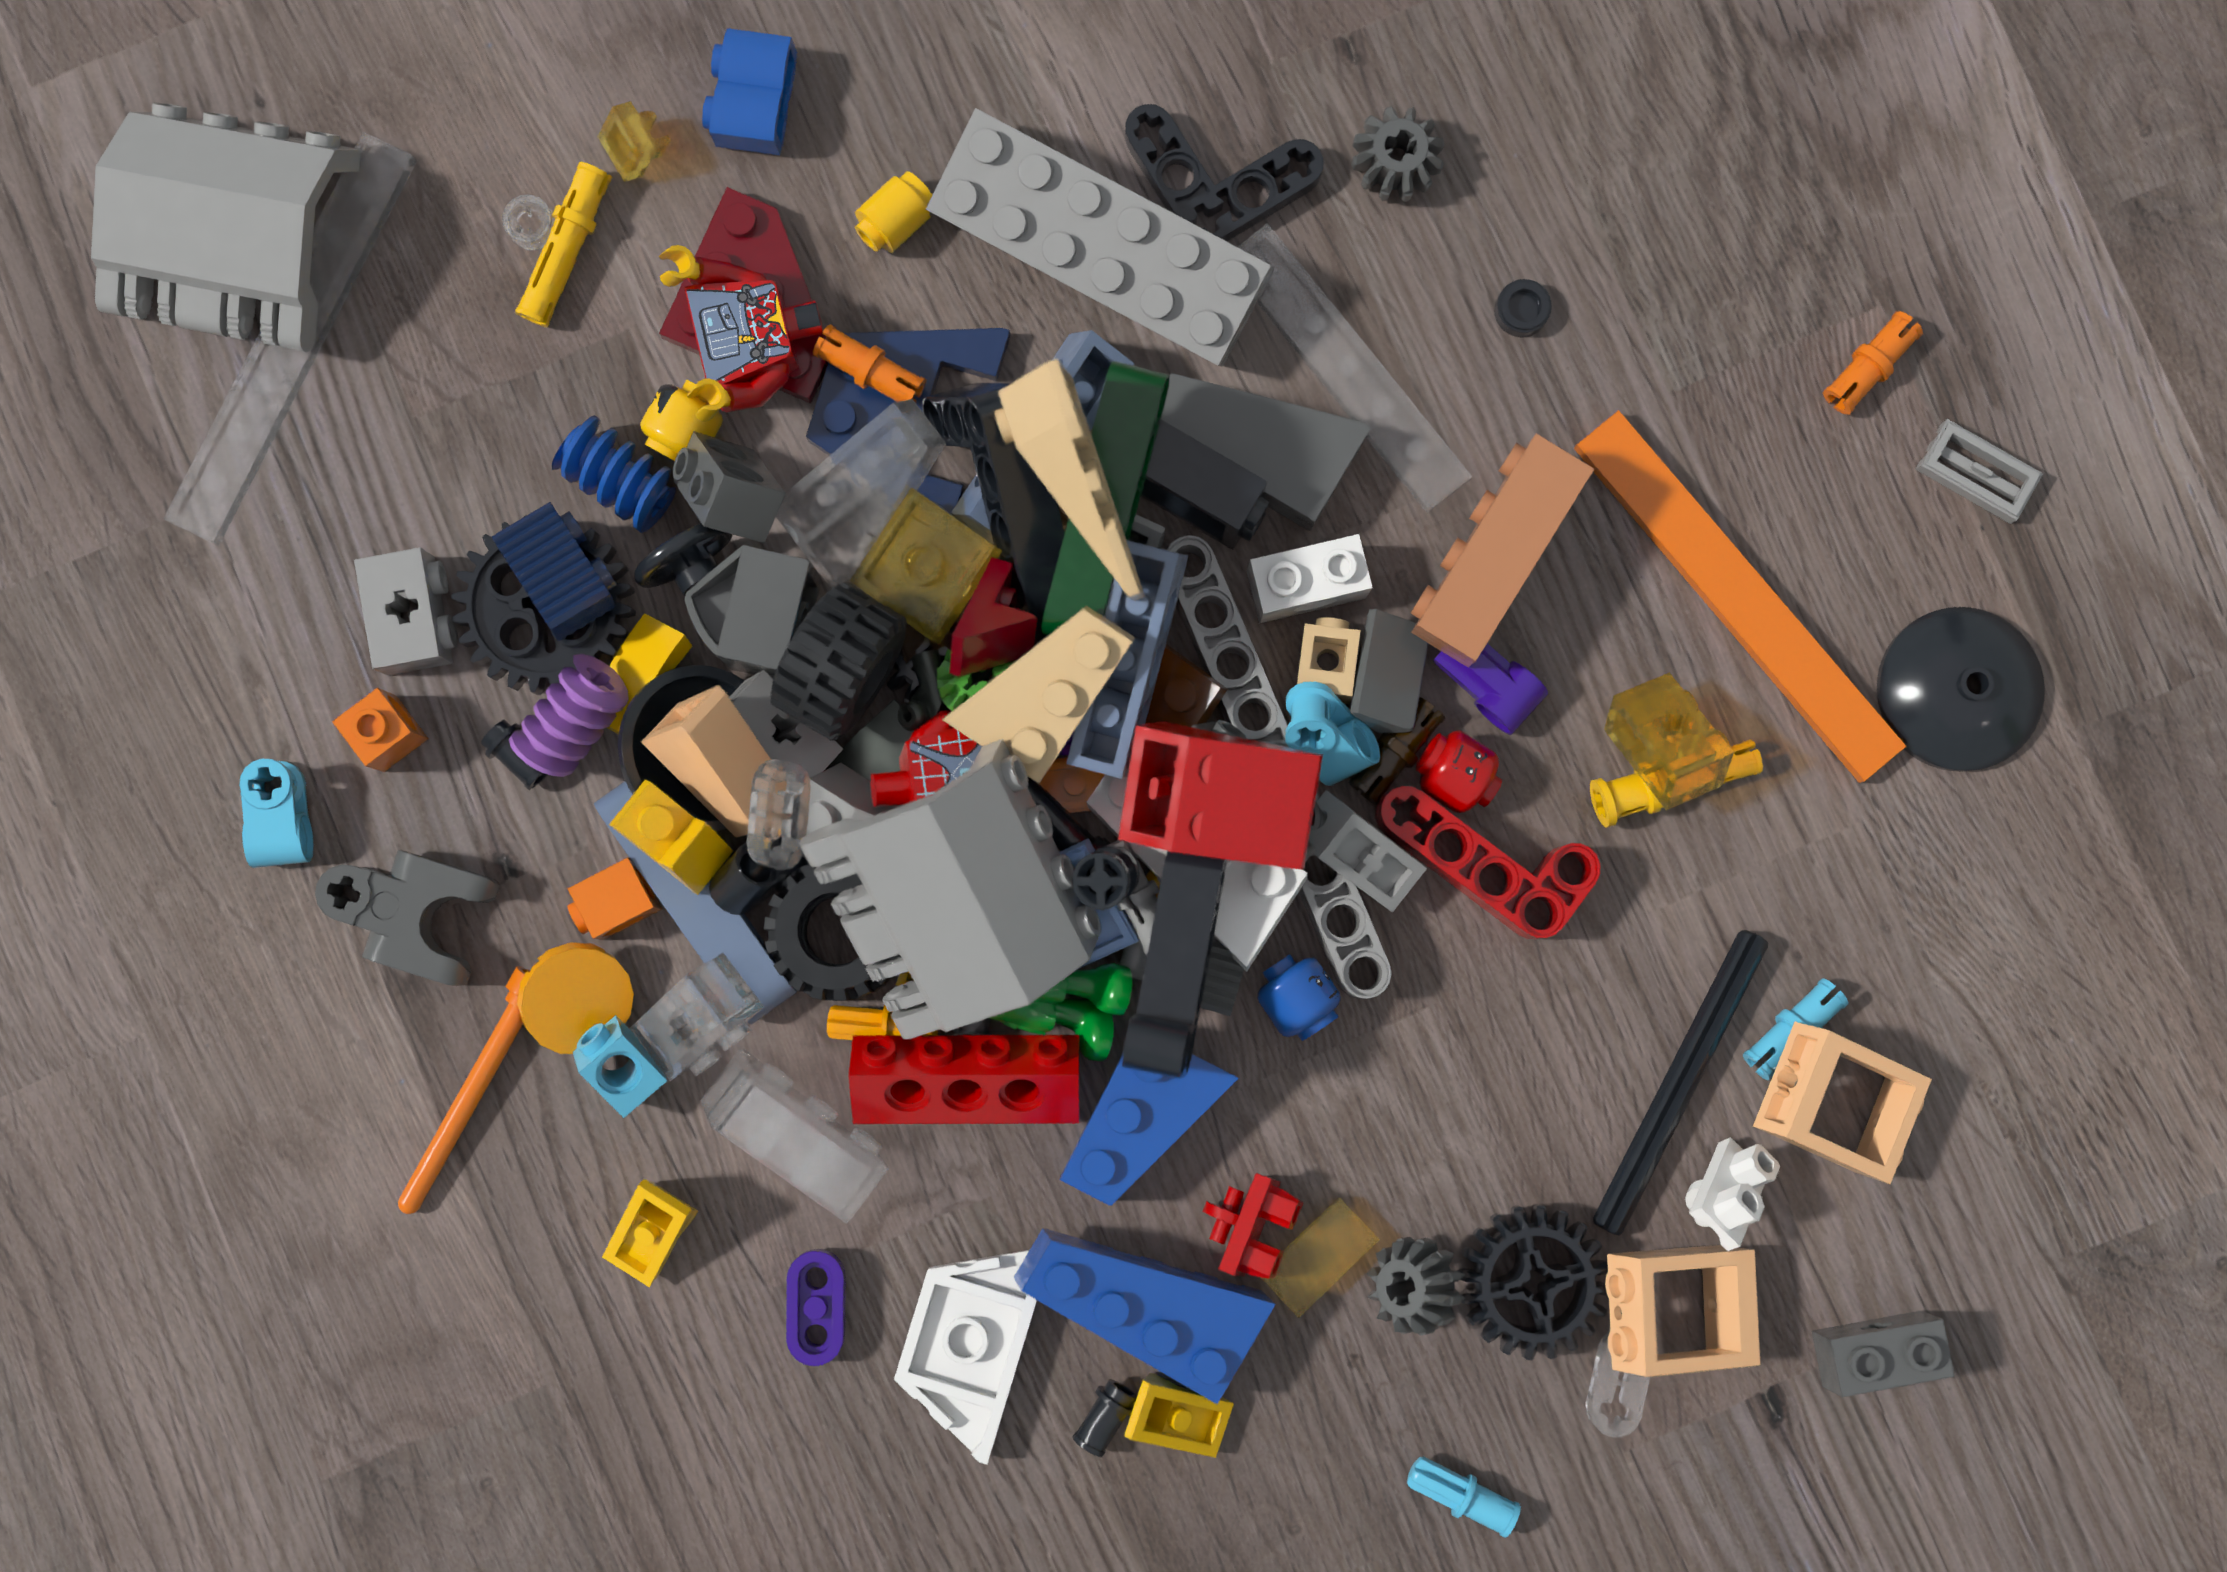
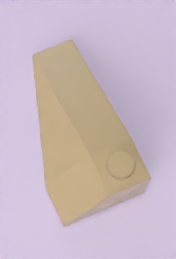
M1058 359L1046 362L998 391L1003 408L995 411V417L1003 440L1006 444L1015 442L1019 452L1128 597L1134 601L1144 598L1145 594L1073 378Z

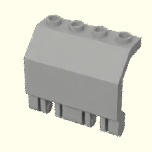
M152 103V112H129L96 164L91 259L96 266L95 304L97 309L103 313L128 316L140 320L147 318V315L150 314V309H152L154 279L158 280L157 316H159L161 324L178 325L180 328L225 337L230 335L232 338L245 340L249 334L251 335L254 323L253 317L255 316L256 299L262 300L260 336L263 344L277 347L280 345L286 349L309 352L316 338L318 302L310 285L315 206L333 173L359 172L361 150L340 146L341 136L330 133L306 131V138L301 139L290 137L289 126L255 121L253 130L238 127V117L227 114L203 112V120L188 118L187 107L173 104Z
M1003 739L982 746L970 770L934 794L862 821L849 818L817 829L799 841V846L810 866L817 867L814 869V874L819 883H831L856 873L863 883L855 888L841 892L831 901V905L836 915H842L840 922L864 965H868L866 966V971L871 980L879 981L908 971L910 972L913 980L904 985L896 986L886 993L882 1000L887 1010L892 1012L891 1017L903 1039L915 1038L939 1029L947 1032L1031 1004L1090 960L1101 933L1100 920L1096 910L1082 903L1074 892L1072 884L1074 866L1067 855L1060 854L1052 838L1053 830L1049 815L1043 806H1036L1027 788L1028 777L1022 761L1016 755L1011 756Z

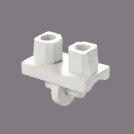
M1731 1137L1719 1142L1703 1180L1695 1181L1689 1187L1685 1197L1686 1205L1690 1210L1689 1214L1698 1225L1711 1227L1717 1233L1721 1245L1727 1251L1740 1247L1748 1225L1759 1221L1765 1207L1761 1193L1765 1184L1776 1179L1780 1169L1778 1161L1760 1144L1743 1150Z

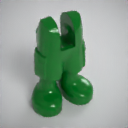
M1116 963L1103 964L1094 969L1075 970L1031 1004L989 1017V1019L1000 1021L1012 1029L1018 1028L1040 1035L1051 1032L1055 1024L1067 1027L1074 1031L1076 1035H1079V1050L1086 1059L1103 1062L1110 1052L1113 1041L1114 1025L1112 1014L1123 1015L1130 1001L1132 973L1129 967ZM1068 993L1084 997V999H1067L1065 996Z

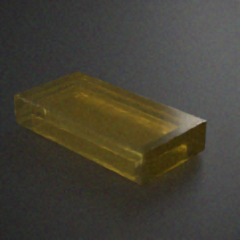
M1338 1197L1284 1250L1275 1278H1260L1300 1318L1380 1239Z

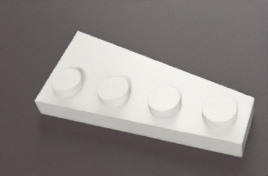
M1105 775L1088 799L1087 805L1118 838L1128 777L1120 779ZM1130 842L1136 857L1158 877V881L1161 883L1167 851ZM1227 860L1214 936L1246 972L1307 880L1308 873L1304 870Z

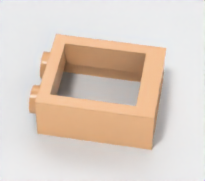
M1794 1022L1753 1127L1855 1173L1891 1184L1896 1169L1902 1161L1904 1149L1916 1118L1923 1108L1924 1098L1932 1079L1834 1032ZM1839 1056L1885 1077L1856 1153L1810 1133Z
M1722 1245L1607 1254L1608 1273L1605 1286L1609 1297L1610 1332L1608 1348L1612 1356V1370L1650 1377L1760 1365L1754 1249L1738 1247L1727 1251ZM1702 1268L1706 1350L1657 1354L1653 1272Z

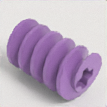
M573 655V663L576 668L564 667L558 675L560 683H551L546 690L547 699H539L533 707L535 715H527L521 723L522 730L514 731L509 738L510 747L515 754L527 765L539 772L559 777L572 774L578 766L579 760L585 758L590 751L591 744L596 743L600 739L604 728L609 727L615 719L616 712L622 711L629 701L628 690L617 672L606 663L589 655Z

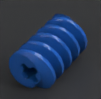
M593 415L582 425L574 428L560 445L552 461V470L561 468V476L570 483L579 481V489L587 495L597 493V502L603 507L608 508L615 505V514L620 519L630 520L633 518V527L640 533L646 532L663 516L675 496L676 488L667 486L672 470L664 466L654 475L650 474L649 471L654 457L647 453L637 462H633L631 459L636 448L635 443L630 440L616 450L613 447L618 432L614 428H610L600 437L596 436L601 420Z

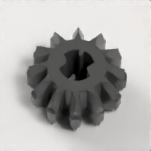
M1389 106L1384 111L1383 121L1371 115L1364 123L1366 133L1355 135L1352 147L1359 153L1353 157L1352 169L1366 172L1361 181L1363 190L1372 188L1377 183L1382 186L1379 193V198L1382 201L1388 200L1392 189L1398 191L1399 197L1404 203L1411 199L1413 187L1423 193L1427 192L1432 185L1430 175H1439L1443 168L1444 162L1436 155L1442 152L1445 145L1444 140L1440 137H1430L1435 127L1433 119L1425 120L1419 125L1414 122L1417 112L1414 106L1408 108L1404 118H1398L1396 110ZM1394 148H1400L1405 151L1402 161H1396L1391 158Z
M1405 1237L1393 1242L1392 1247L1383 1248L1380 1252L1375 1253L1379 1266L1373 1267L1366 1274L1376 1282V1289L1367 1298L1380 1301L1381 1303L1377 1319L1384 1320L1385 1322L1393 1320L1394 1332L1402 1334L1414 1332L1415 1334L1426 1335L1434 1333L1435 1329H1438L1439 1326L1449 1324L1456 1318L1452 1306L1460 1304L1465 1297L1455 1289V1282H1458L1465 1274L1456 1270L1451 1271L1449 1266L1454 1255L1453 1252H1448L1447 1250L1438 1251L1437 1240Z

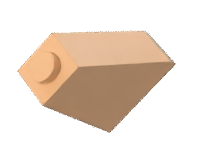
M719 685L677 703L641 742L736 838L754 832L762 835L770 830L783 816L785 811L780 805L793 791L733 702Z

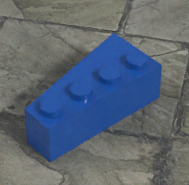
M1042 1228L1014 1275L1020 1290L1216 1404L1220 1401L1276 1305L1262 1290L1222 1281L1217 1277L1200 1272H1190L1169 1266L1161 1261L1144 1256L1138 1257L1116 1251L1108 1246Z

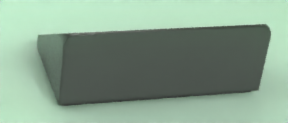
M1369 609L1350 712L1377 733L1410 732L1415 725L1428 643L1411 633L1416 625L1415 622L1378 609Z

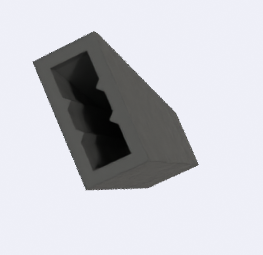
M1174 373L1170 374L1168 394L1161 420L1266 480L1268 483L1263 499L1270 502L1268 507L1308 531L1312 530L1371 429L1370 426L1361 421Z

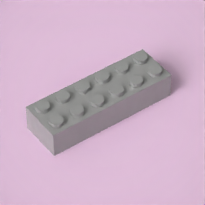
M975 108L926 207L927 211L1217 366L1225 365L1275 269L1272 265L977 108Z

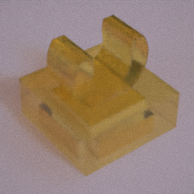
M631 101L612 106L597 136L624 182L642 177L651 160L661 157L671 142L668 135L660 138L652 137L649 130L657 118L655 112L643 111L638 114Z

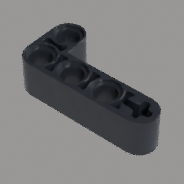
M1170 851L1166 853L1137 1013L1132 1015L1125 1038L1122 1057L1123 1068L1179 1079L1185 1077L1188 1073L1224 885L1227 859Z

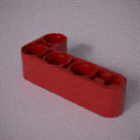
M1401 786L1391 790L1380 799L1375 810L1378 828L1386 836L1516 934L1526 939H1544L1556 935L1583 902L1600 876L1601 864L1597 854L1590 847L1581 843H1570L1552 849L1531 874L1424 792L1413 786ZM1407 800L1413 805L1409 813L1412 818L1420 824H1424L1432 817L1437 823L1423 834L1419 843L1414 839V836L1421 832L1422 829L1410 821H1406L1400 826L1395 824L1393 818L1396 815V811L1390 806L1391 803L1399 805ZM1442 831L1454 834L1461 844V852L1454 862L1440 859L1435 852L1434 840ZM1565 854L1576 857L1581 862L1583 868L1581 879L1575 885L1564 882L1558 873V863ZM1486 865H1494L1504 874L1505 887L1497 896H1492L1481 888L1479 875ZM1533 898L1543 901L1550 911V919L1541 930L1531 927L1524 916L1525 907Z

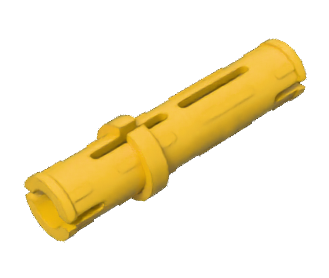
M579 162L572 179V184L562 205L555 206L552 213L555 221L550 235L541 251L525 293L515 310V313L520 315V317L546 328L549 327L554 309L560 295H562L587 234L593 235L597 223L593 220L602 197L605 195L608 185L612 180V176L608 175L607 172L585 162Z

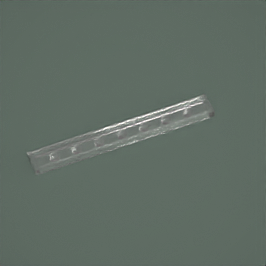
M365 132L362 133L355 149L361 150L359 172H342L314 226L310 285L318 302L316 338L312 349L309 352L282 348L280 345L277 347L263 344L259 333L164 517V520L218 546L227 532L417 162L413 155Z

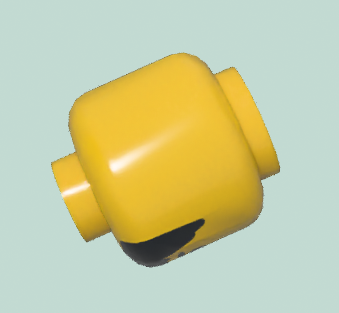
M687 379L682 388L672 384L661 386L640 424L641 430L648 436L645 445L675 461L678 452L682 448H687L693 431L715 437L723 423V418L719 411L707 422H701L696 418L695 414L701 407L709 405V402L701 396L687 397L688 393L696 385Z

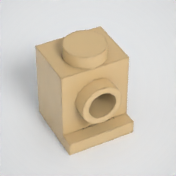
M1317 618L1316 625L1305 623L1297 684L1303 682L1325 684L1333 690L1334 694L1344 704L1350 705L1353 695L1361 630L1349 629L1350 623L1348 621L1337 618ZM1323 653H1331L1336 656L1338 666L1331 671L1323 670L1317 663L1318 657Z

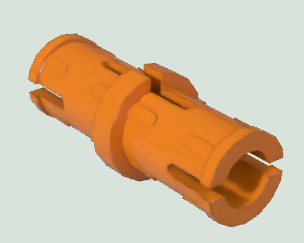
M1896 311L1892 315L1891 320L1869 344H1862L1853 352L1852 363L1823 391V396L1828 403H1831L1836 397L1838 399L1841 398L1833 407L1835 410L1842 414L1850 415L1855 406L1877 382H1884L1893 374V364L1923 335V329L1918 322L1910 329L1905 328L1913 319L1905 312Z
M831 324L823 330L826 339L824 340L819 336L813 350L815 357L821 358L853 376L854 384L863 389L870 386L900 403L907 410H911L915 406L917 401L913 398L914 396L920 398L927 379L917 376L886 358L885 350L876 345L870 349L837 330Z

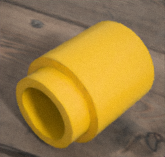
M906 171L900 178L893 176L855 211L859 221L855 226L857 234L875 252L883 248L887 252L893 253L930 219V212L926 210V207L932 197V193L917 176L909 171Z

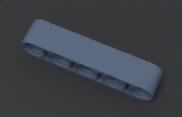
M624 781L594 803L597 812L733 1005L749 1024H754L797 993V990L790 986V981L785 976L779 975L773 965L776 962L772 954L767 953L765 941L745 914H730L715 904L709 891L710 881L699 895H696L609 825L633 795Z

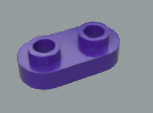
M812 1249L802 1253L793 1261L787 1273L786 1342L792 1356L797 1361L808 1366H820L833 1360L845 1341V1269L835 1254L824 1249ZM819 1267L826 1272L828 1279L825 1286L814 1287L810 1284L808 1272L811 1268ZM814 1324L823 1326L827 1332L826 1342L822 1344L811 1342L807 1335L809 1326Z

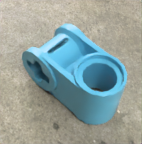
M1303 682L1289 690L1286 696V710L1291 716V722L1285 730L1286 744L1289 748L1323 755L1319 780L1323 784L1331 786L1379 762L1380 750L1372 730L1368 725L1351 714L1348 707L1334 694L1331 688L1319 682Z
M262 758L251 762L243 770L239 783L244 822L242 841L246 861L252 868L310 862L313 857L314 842L312 827L308 817L306 781L303 773L297 766L285 761ZM274 777H280L282 781L281 788L273 789L272 793L266 792L264 788L265 782L273 780Z

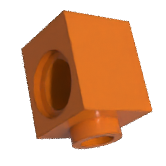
M378 687L332 721L366 767L382 772L387 771L429 739L399 698Z
M629 857L567 888L574 901L567 905L569 914L580 933L584 935L589 932L592 939L605 940L663 910L656 894Z

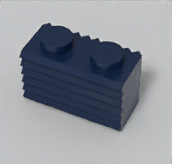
M549 502L491 537L557 641L564 640L567 635L573 634L577 629L583 628L587 623L593 622L597 617L603 616L607 611L613 610L616 606L609 590L617 586L600 557L589 562L579 547L587 538L570 511L559 516L552 503Z

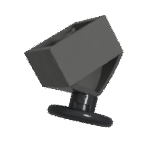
M702 523L667 540L639 563L634 572L635 582L639 586L653 588L675 580L685 596V603L692 623L708 648L732 670L752 675L762 670L768 675H775L779 662L792 637L816 604L822 582L821 576L810 560L742 545L717 565L713 557L729 543L733 534L705 527Z

